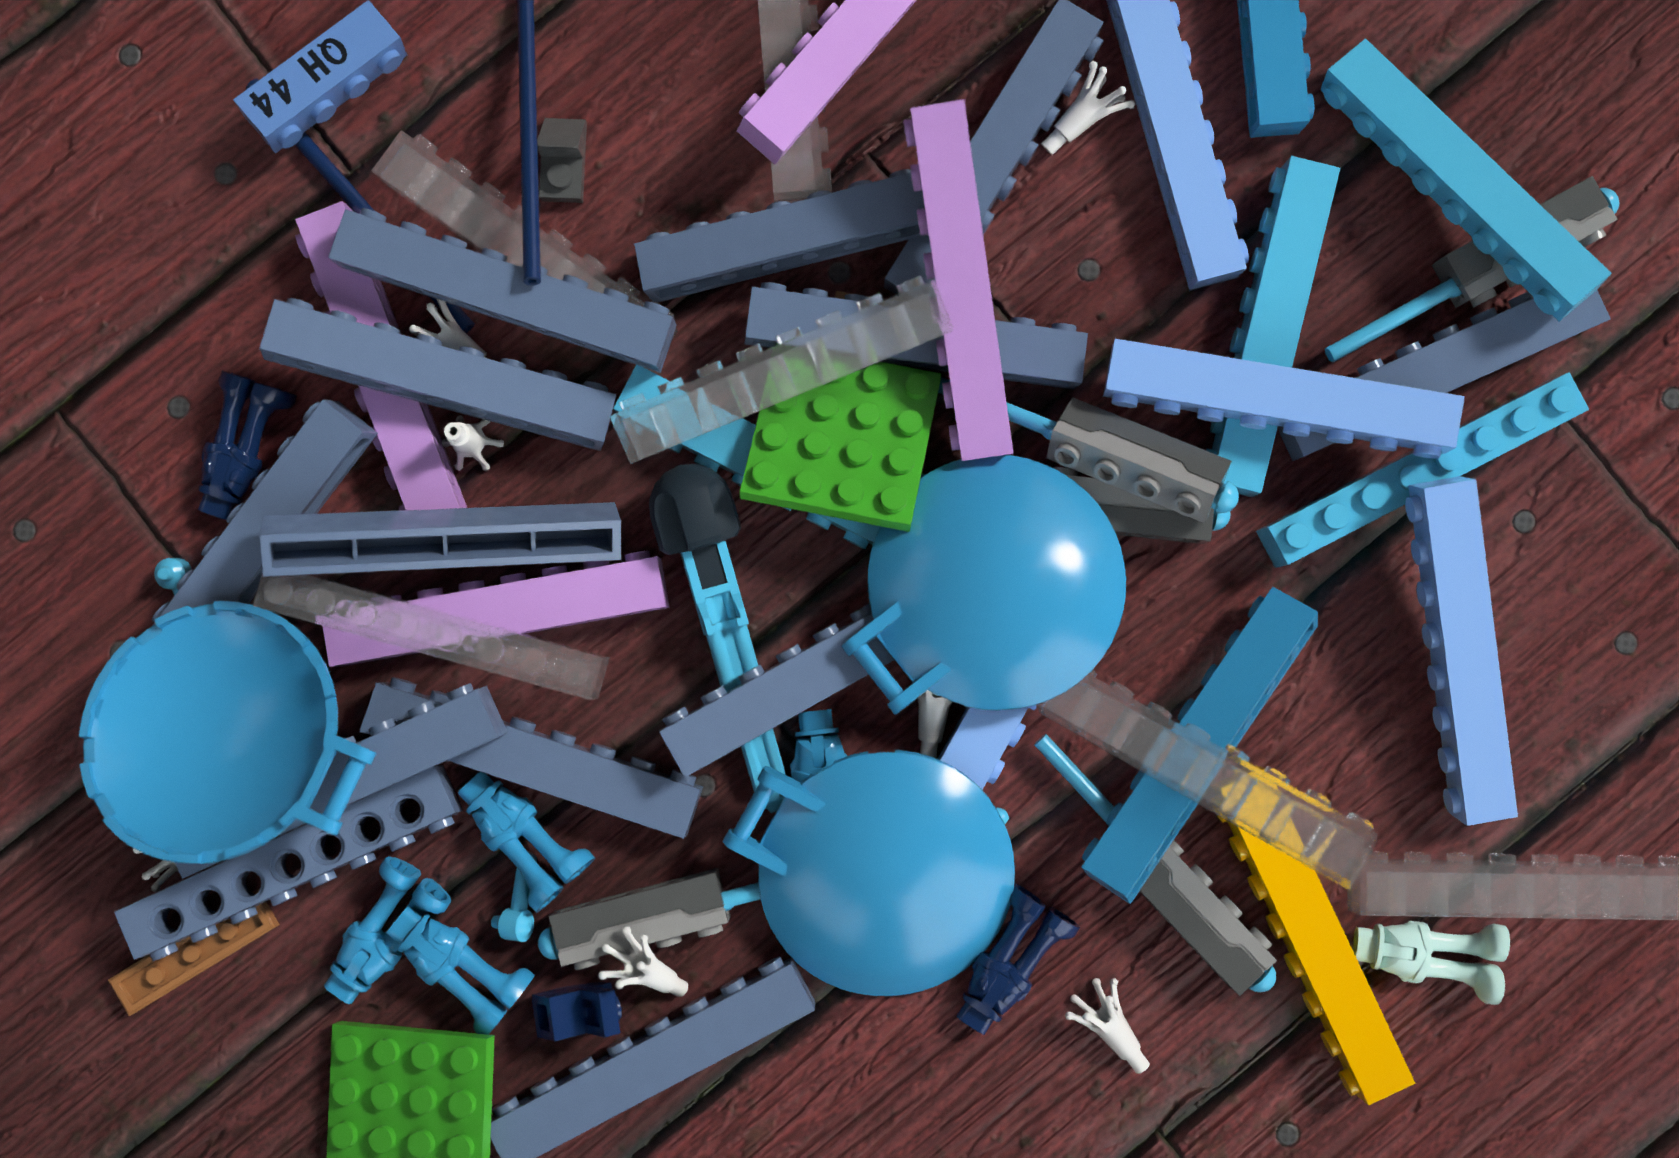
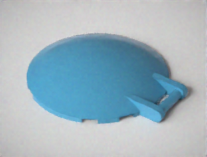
M1000 455L966 461L960 459L945 464L920 479L910 532L880 526L872 546L868 566L867 583L873 621L848 639L841 647L849 657L855 656L890 701L887 706L894 715L906 708L927 690L937 696L962 704L965 707L980 710L1000 711L1019 709L1049 701L1079 683L1093 670L1110 647L1119 628L1126 598V572L1121 546L1106 514L1086 490L1068 476L1043 463L1028 458ZM876 637L913 683L904 691L867 645Z
M214 601V604L193 608L185 606L154 619L156 624L146 629L138 637L131 636L112 655L97 677L83 711L79 737L84 738V763L79 765L88 797L94 799L100 813L104 817L102 821L117 837L138 851L158 859L185 864H205L229 860L247 854L278 836L295 819L336 836L338 835L343 825L339 820L366 764L371 765L377 753L337 736L338 708L331 675L319 651L296 626L281 616L252 604L236 601ZM337 751L350 756L323 813L310 809Z
M903 750L870 754L866 751L849 755L833 761L834 764L819 771L812 777L809 775L802 782L771 767L764 766L757 778L760 782L735 828L728 830L723 843L734 852L759 864L760 898L769 926L781 946L802 968L825 983L849 992L870 996L907 995L927 990L952 979L976 961L979 954L990 946L1006 919L1010 907V896L1014 890L1015 881L1014 854L1005 823L997 809L992 804L988 795L963 772L934 757ZM774 792L783 795L784 798L760 841L750 837L772 795Z

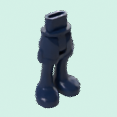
M222 370L218 379L219 386L223 391L222 412L213 443L206 442L202 451V485H199L198 491L202 492L203 495L198 510L227 520L235 504L243 502L241 498L246 493L252 480L258 477L261 470L262 460L258 458L263 430L269 417L275 410L292 408L295 405L297 395ZM250 398L249 410L239 442L234 444L245 401Z
M1014 883V890L1010 896V905L1013 910L1009 925L990 953L982 952L972 965L973 975L967 992H964L962 996L965 1003L956 1015L962 1022L985 1035L993 1021L1000 1022L1003 1019L1001 1015L1007 1012L1016 1002L1025 999L1032 987V983L1028 979L1050 947L1059 940H1068L1075 937L1080 929V926L1069 916L1054 907H1049L1030 944L1015 963L1010 962L1026 932L1046 907L1041 899Z

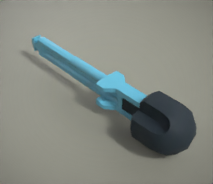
M698 464L679 465L665 472L654 484L649 499L650 519L659 550L666 555L681 554L702 631L707 637L720 686H724L727 692L742 684L738 676L758 666L747 624H749L725 541L738 535L741 524L732 493L720 475L713 469ZM773 728L741 746L754 792L760 783L757 778L764 766L771 767L786 775ZM774 792L766 809L771 813L775 812L784 796Z

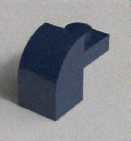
M611 982L578 984L531 994L536 1032L539 1038L558 1041L585 1033L600 1037L620 1034L619 1020L622 1016L620 1001L615 995V990L612 989Z

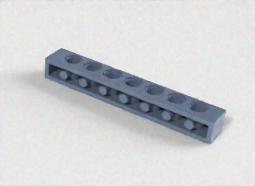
M433 766L347 805L339 820L343 825L336 837L340 840L341 852L336 858L329 856L325 850L326 839L334 834L306 824L267 842L247 854L222 862L114 913L133 959L136 960L150 955L154 962L179 951L176 945L179 941L190 937L192 942L196 943L218 933L216 924L231 919L232 924L235 925L257 915L258 912L255 907L270 900L274 907L298 896L295 888L310 882L312 888H316L336 879L337 875L334 870L350 864L351 869L355 870L376 860L374 852L388 845L391 852L416 842L413 834L425 828H429L431 834L455 824L452 816L462 812L463 809L444 766ZM410 798L416 800L421 808L420 816L415 822L408 821L403 815V806ZM369 817L376 818L381 825V833L376 840H371L364 832V824ZM291 853L297 855L301 860V870L297 876L290 874L286 869V859ZM251 871L258 874L261 879V889L257 894L252 893L246 884L247 876ZM211 890L216 891L221 898V906L217 912L211 910L207 904V896ZM171 908L175 909L181 917V924L178 930L173 929L167 920Z

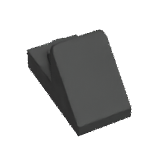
M544 118L537 139L538 152L541 155L539 197L542 202L583 203L587 121L585 119Z

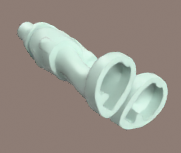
M1411 920L1400 925L1383 926L1382 924H1375L1373 929L1356 927L1352 950L1358 961L1370 963L1372 969L1378 970L1380 968L1397 975L1403 982L1421 983L1425 977L1446 978L1464 982L1474 989L1478 998L1485 1004L1498 1005L1503 999L1505 978L1499 966L1489 963H1465L1432 957L1431 954L1433 951L1454 952L1478 956L1485 960L1503 962L1507 959L1510 950V934L1508 928L1504 925L1493 923L1485 926L1478 933L1470 935L1430 931L1428 924Z

